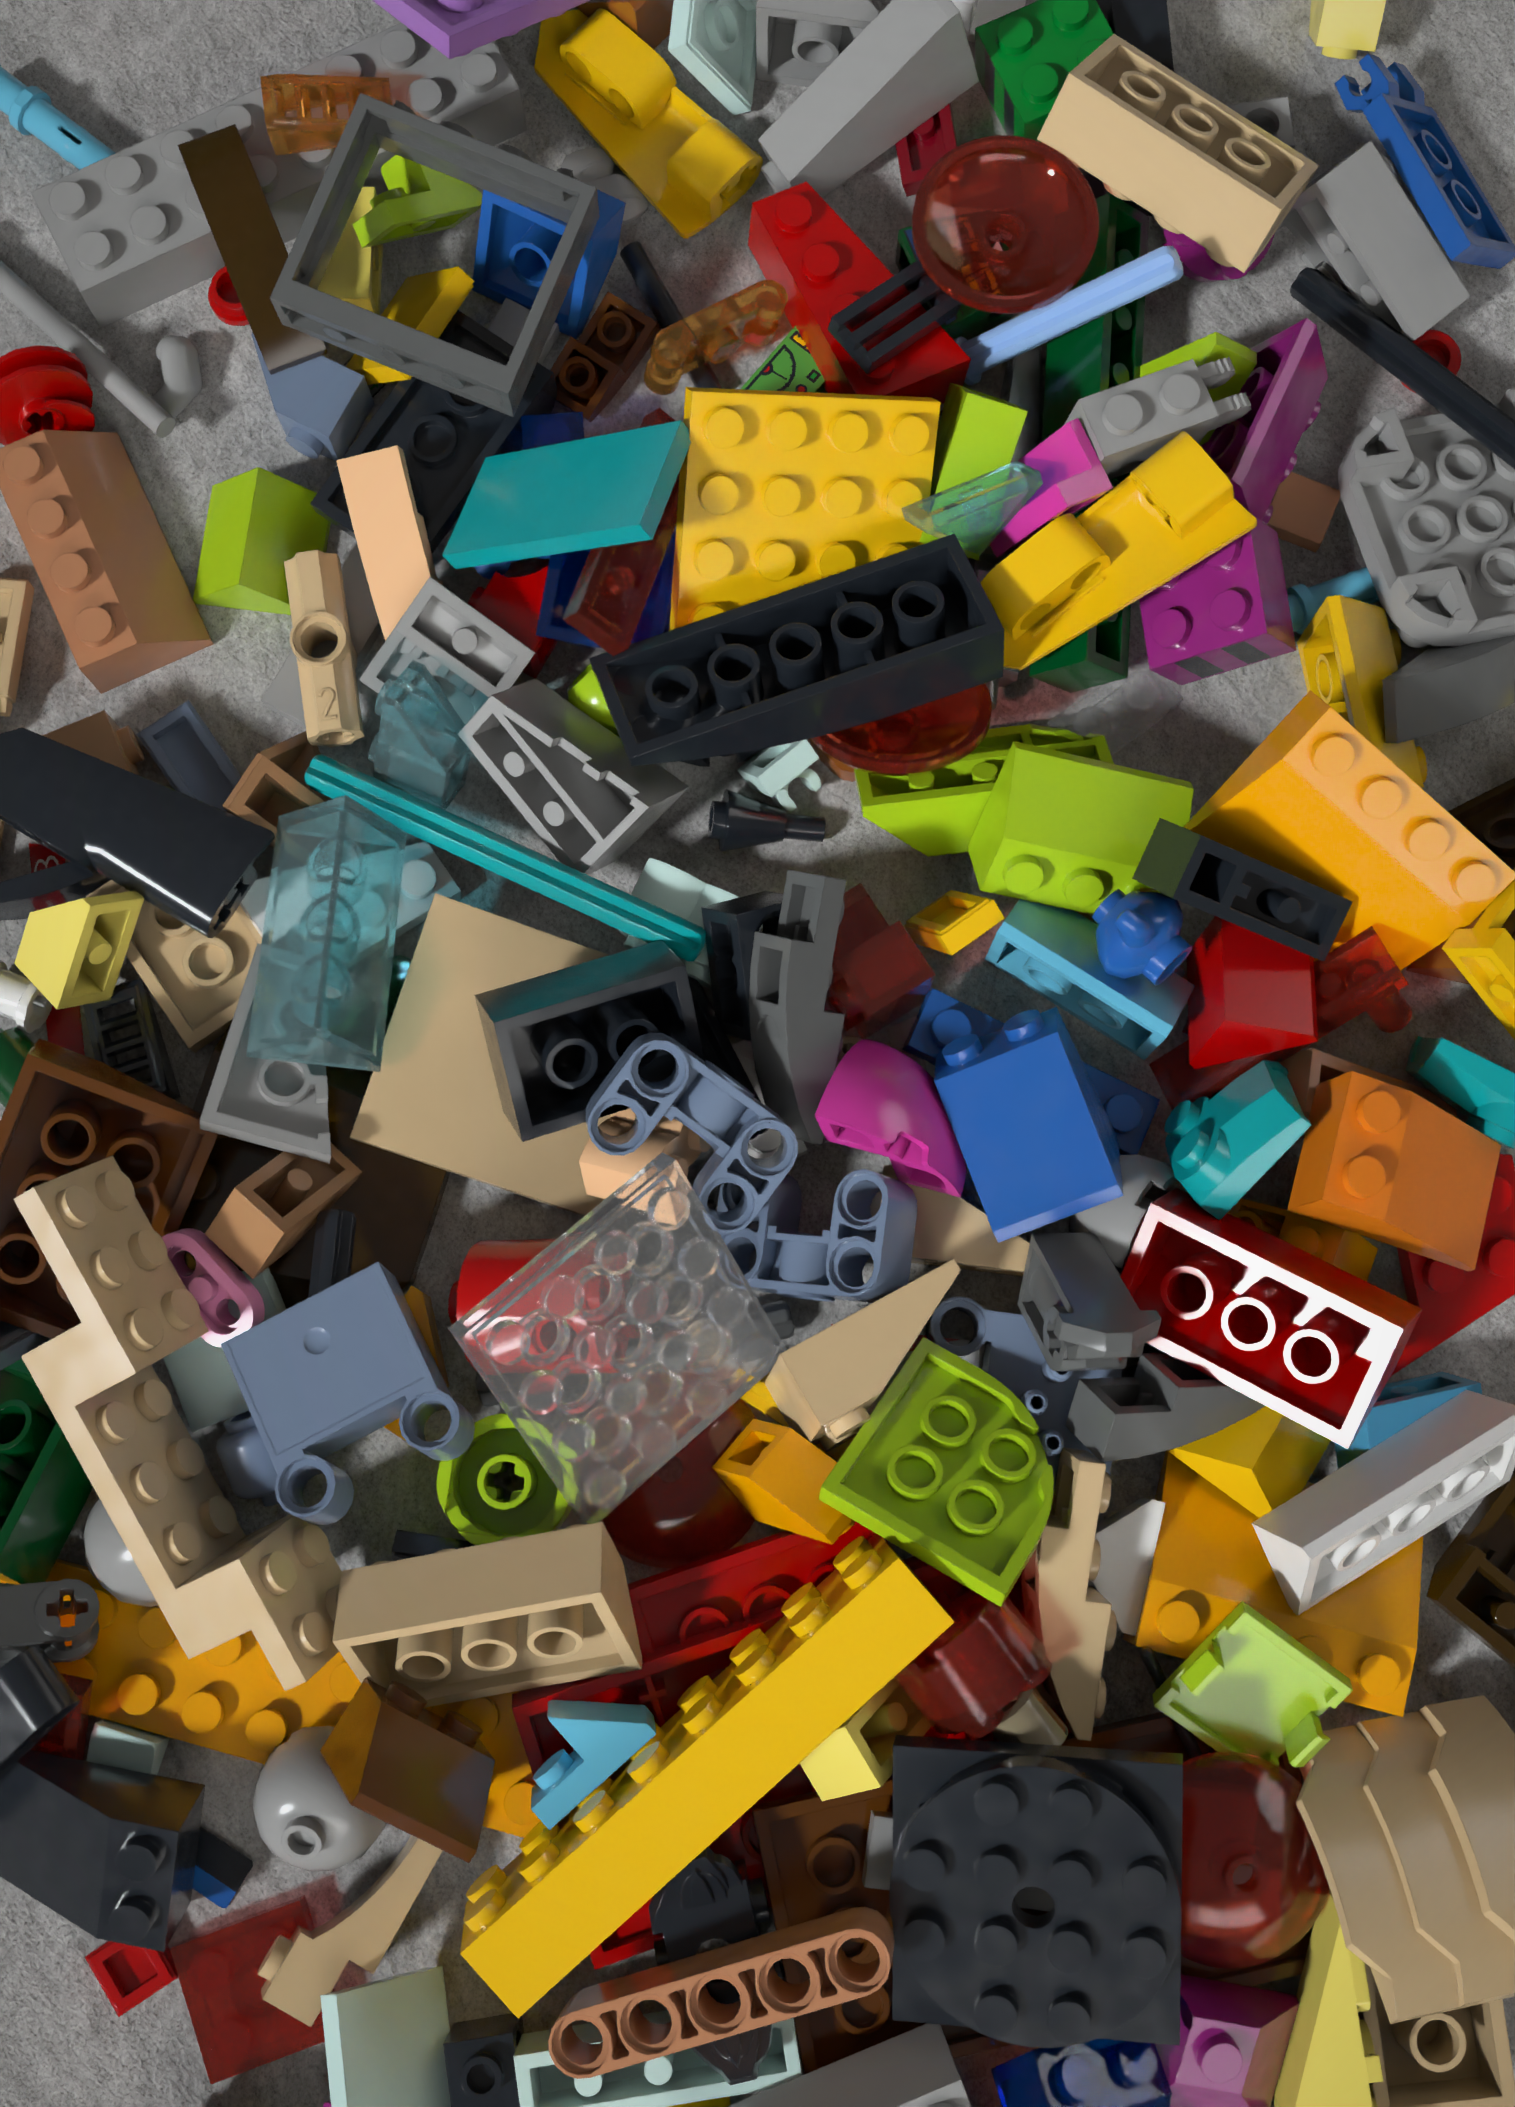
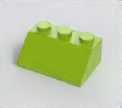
M1013 741L967 847L980 891L1088 914H1094L1099 905L1117 889H1120L1126 895L1133 891L1159 892L1132 879L1159 818L1184 827L1190 821L1194 791L1192 783Z

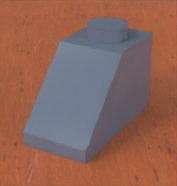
M252 332L251 335L273 407L286 434L288 444L309 458L318 459L321 454L335 462L336 460L343 459L374 406V401L364 375L324 356L271 375Z

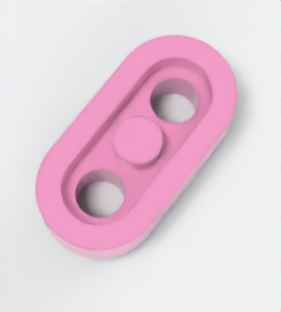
M185 1228L161 1237L166 1245L168 1257L185 1288L195 1297L199 1305L200 1315L209 1332L201 1336L206 1342L213 1346L221 1347V1343L264 1321V1302L258 1290L205 1233L196 1229ZM186 1251L190 1252L196 1260L195 1271L188 1268L185 1263L184 1255ZM229 1299L235 1301L240 1310L239 1319L234 1318L230 1314L228 1309Z

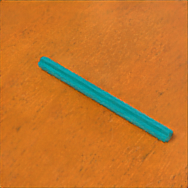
M323 754L316 755L305 772L304 781L312 790L642 941L652 943L662 940L677 957L688 962L695 961L705 945L706 933L703 927Z

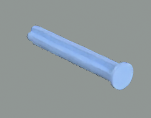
M1162 246L970 340L964 337L954 339L971 358L964 382L968 385H974L981 380L982 372L1179 280L1183 275V266L1177 250L1173 246Z

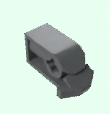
M1090 1232L1039 1233L1031 1235L1017 1305L1052 1371L1124 1369L1128 1357H1141L1144 1344L1157 1337L1161 1317L1157 1310L1140 1311L1098 1237Z

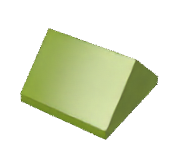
M260 467L213 485L193 595L195 604L291 615L284 561L290 560L298 552L319 550L326 553L331 522L316 513L310 504L317 493Z

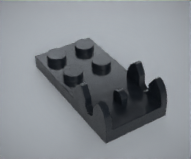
M457 310L438 338L505 366L514 349V346L459 310ZM537 362L514 417L414 377L410 380L399 381L343 458L396 445L403 449L417 512L423 516L431 553L433 554L459 518L485 458L521 451L524 444L523 430L527 422L531 418L537 421L548 419L557 397V384L554 373ZM337 466L310 504L316 513L356 539Z

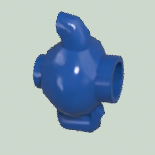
M1117 889L1099 905L1092 916L1099 924L1096 929L1098 960L1106 974L1123 979L1143 974L1157 986L1182 964L1192 950V946L1180 936L1184 916L1178 900L1161 892L1133 891L1126 895L1123 891Z

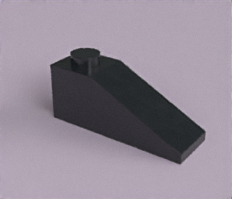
M1159 818L1132 879L1169 897L1321 961H1325L1353 902L1162 818Z

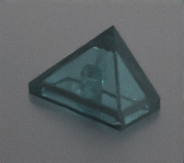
M1015 461L901 509L904 519L925 533L937 538H943L955 533L963 549L980 555L1042 486L1043 481L1040 471Z

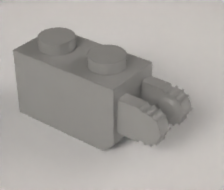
M1229 357L1198 367L1194 360L1191 359L1078 399L1065 424L1079 418L1110 480L1133 471L1181 431L1187 432L1199 444L1208 431L1236 421L1252 409L1246 392L1215 402L1210 397L1209 389L1225 384L1235 375V369Z

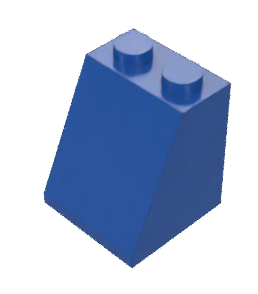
M1057 1007L1042 1013L1035 1009L1021 1012L1008 1019L1003 1024L1002 1029L980 1038L976 1034L959 1037L943 1048L942 1053L936 1055L934 1082L998 1243L1124 1196L1118 1137Z

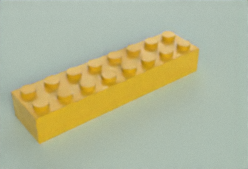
M874 1534L867 1541L864 1536H860L850 1542L834 1559L833 1565L836 1567V1570L817 1587L810 1582L793 1593L781 1608L785 1616L765 1634L761 1629H756L743 1638L730 1653L729 1658L733 1662L715 1679L712 1680L706 1675L693 1683L677 1702L681 1709L661 1728L655 1722L656 1735L550 1830L542 1821L533 1827L519 1845L522 1852L504 1869H501L497 1864L493 1865L473 1882L466 1892V1897L469 1900L465 1904L460 1954L517 2018H520L954 1623L953 1619L934 1595L883 1537Z

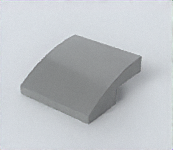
M429 577L359 680L464 753L467 745L459 737L458 733L491 695L512 687L535 652L432 577Z

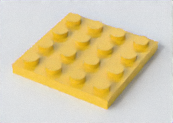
M686 387L683 423L689 429L691 444L680 469L669 631L922 545L923 543L919 541L928 517L941 402L930 397Z

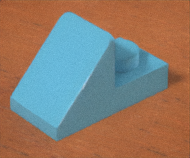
M551 1700L548 1702L547 1717L549 1721L574 1748V1751L570 1754L564 1749L553 1754L533 1776V1780L537 1784L532 1787L531 1810L549 1830L656 1735L654 1715L645 1705Z

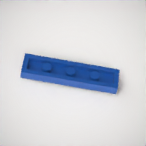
M933 988L926 994L902 1050L935 1065L936 1055L942 1053L943 1048L953 1040L969 1034H976L980 1038L1002 1029L1004 1023ZM1083 1062L1118 1137L1120 1155H1138L1160 1099Z

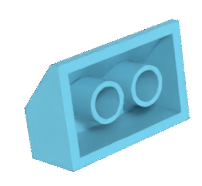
M1019 899L998 929L984 960L1145 1060L1167 1038L1195 987L1194 984L1183 978L1185 971L1179 966L1167 979L1157 986L1143 974L1126 979L1106 974L1098 960L1096 943L1098 923L1092 922L1074 910Z

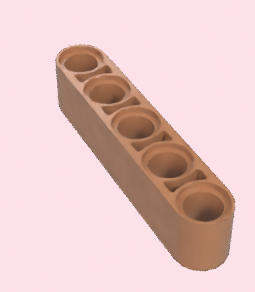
M868 1907L850 1908L584 1988L573 1994L553 2025L548 2039L549 2054L555 2066L565 2075L576 2079L591 2078L868 1996L879 1990L888 1979L895 1946L893 1929L887 1918L877 1910ZM851 1938H863L870 1941L876 1947L879 1956L870 1963L859 1964L853 1962L845 1955L842 1944ZM788 1958L797 1960L806 1967L810 1978L800 1984L785 1982L777 1975L774 1963ZM715 1979L728 1981L736 1987L740 2000L733 2004L717 2002L710 1996L706 1983ZM643 2000L660 2002L669 2011L671 2021L666 2024L650 2022L643 2016L639 2009V2003ZM579 2020L591 2022L599 2029L603 2042L599 2044L583 2042L576 2036L572 2022Z

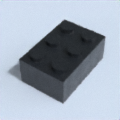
M662 940L475 995L502 1109L522 1142L585 1123L586 1107L591 1097L629 1045L641 1035L649 1032L663 1033L672 1037L705 1061L686 965ZM659 1049L647 1052L640 1060L638 1074L649 1082L665 1080L674 1069V1056L665 1050ZM617 1104L609 1106L601 1112L600 1117L629 1109V1107Z

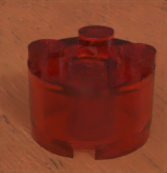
M969 1589L970 1592L954 1600L950 1598L946 1591H943L935 1596V1598L953 1619L954 1623L894 1678L937 1733L954 1734L965 1731L971 1740H976L987 1735L1000 1724L1004 1717L1002 1708L1021 1691L1024 1692L1035 1688L1048 1677L1052 1670V1663L1045 1655L1043 1642L1009 1597L1006 1598L1002 1607L971 1589Z

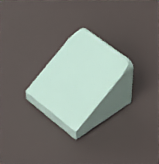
M103 1719L95 1722L86 1761L157 1775L170 1737Z

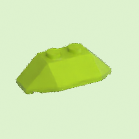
M1025 724L909 738L882 751L872 761L864 760L855 765L854 776L863 817L927 857L969 852L968 844L1013 741L1114 764L1105 735L1089 733L1081 736L1066 729Z

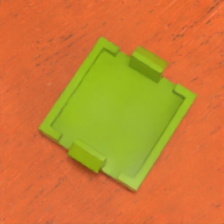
M1242 1601L1152 1696L1154 1706L1261 1783L1279 1765L1278 1758L1285 1751L1287 1752L1289 1764L1294 1767H1304L1331 1740V1738L1323 1733L1319 1717L1330 1706L1335 1709L1353 1691L1348 1677Z

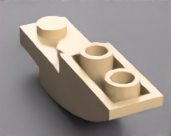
M1063 1447V1450L1060 1452L1052 1511L1049 1514L1042 1537L1021 1573L1025 1621L1033 1656L1044 1688L1053 1698L1056 1704L1054 1708L1059 1718L1079 1740L1091 1741L1094 1718H1101L1106 1704V1684L1104 1678L1101 1677L1105 1651H1111L1117 1631L1116 1615L1111 1610L1112 1604L1093 1586H1088V1581L1096 1579L1100 1568L1101 1549L1099 1541L1095 1539L1099 1513H1105L1110 1502L1111 1479L1109 1473L1105 1472L1106 1464L1089 1451Z

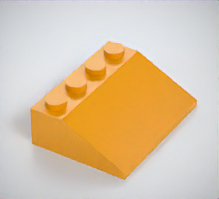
M1311 690L1183 827L1353 901L1325 961L1314 958V961L1357 998H1360L1446 941L1455 929H1464L1470 925L1515 879V872Z
M1166 1450L1155 1495V1500L1166 1503L1136 1636L1124 1633L1123 1639L1141 1648L1148 1647L1156 1652L1187 1659L1219 1624L1244 1601L1350 1679L1353 1691L1343 1700L1344 1702L1403 1717L1417 1651L1423 1536L1297 1616L1285 1599L1252 1525L1259 1518ZM1307 1482L1302 1491L1314 1485V1483Z

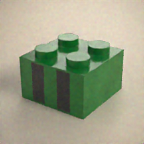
M1038 0L975 28V68L979 82L1022 166L1053 154L1052 149L1037 140L1069 72L1114 34L1096 0Z

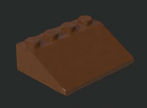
M40 1038L37 1040L26 1056L0 1120V1321L51 1339L81 1323L17 1207L14 1198L35 1186L113 1155L120 1170L130 1179L134 1187L135 1197L154 1231L161 1237L175 1232L181 1225L218 1136L217 1133L200 1129L201 1113L103 1062Z

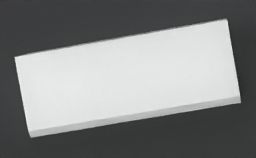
M1466 1389L1252 1523L1285 1599L1297 1616L1510 1481L1515 1468V1405Z

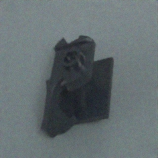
M709 1847L704 1849L653 1896L649 1904L652 1934L663 1933L664 1936L654 1939L657 1966L694 1956L698 1948L704 1942L711 1939H721L729 1944H734L760 1936L758 1923L770 1921L762 1877L749 1880L745 1859L736 1860L734 1865L729 1858L722 1854L714 1853ZM779 1960L774 1963V1969L777 1975L784 1981ZM715 1979L706 1983L710 1996L717 2002L733 2004L740 2000L736 1987L730 1982ZM772 2024L693 2047L692 2050L707 2065L719 2073L729 2085L756 2080L760 2063L765 2060L770 2049Z

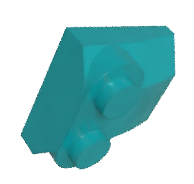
M1417 1036L1411 1046L1405 1071L1437 1097L1461 1114L1467 1116L1466 1124L1499 1144L1514 1149L1515 1073L1442 1037L1424 1038Z
M1261 1061L1233 1080L1211 1099L1203 1096L1192 1102L1189 1100L1181 1102L1173 1109L1166 1120L1164 1130L1168 1134L1165 1145L1175 1178L1201 1208L1219 1221L1312 1125L1310 1120L1304 1116L1287 1077L1289 1073L1287 1068L1279 1062Z

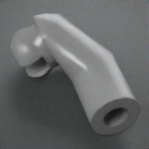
M170 335L161 339L157 344L156 357L161 360L164 384L151 398L175 419L201 392L203 381L199 353L194 344L186 337Z

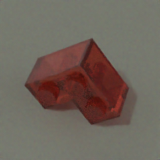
M859 883L844 893V915L838 927L832 962L833 979L829 988L832 996L827 998L826 1001L831 1011L845 1014L843 1023L845 1031L855 1027L861 1038L866 1039L922 1004L926 994L931 989L936 974L900 920L889 926L863 885Z

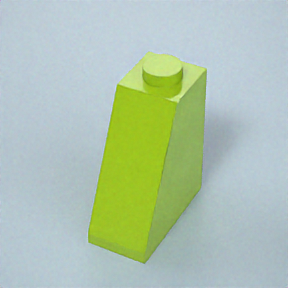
M950 383L937 431L928 517L919 541L920 543L925 544L955 533L965 555L979 560L1028 411L1007 400Z

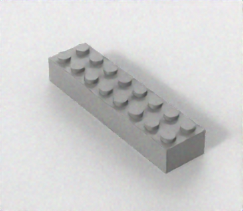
M399 23L32 191L31 194L82 297L100 327L103 328L211 278L218 270L225 267L180 153L179 144L236 124L282 240L286 243L295 239L300 231L360 93L392 106L398 100L410 107L417 116L440 124L442 121L456 123L468 130L475 139L492 146L527 131L520 88L495 42L493 41L473 49L467 55L449 59L403 23ZM379 148L363 187H375L377 195L388 191L381 173V167L396 154Z

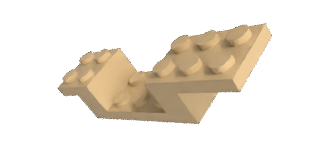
M112 1155L31 1188L14 1198V1201L81 1323L25 1353L21 1357L187 1658L191 1659L252 1630L285 1691L307 1682L339 1652L332 1640L341 1569L330 1551L328 1539L322 1529L316 1524L309 1523L291 1514L248 1535L244 1534L237 1521L232 1504L223 1496L205 1463L200 1446L190 1436L173 1405L168 1388L160 1381L153 1369V1363L206 1334L209 1330L200 1315V1308L195 1297L185 1288L169 1259L163 1239L154 1231L136 1199L134 1187L130 1179L120 1170Z

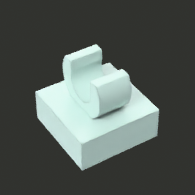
M807 739L762 749L737 769L750 789L770 796L778 807L790 812L797 808L794 801L788 795V786L793 779L799 777L807 789L815 792L821 788L819 776L815 771L808 768L819 759V756Z

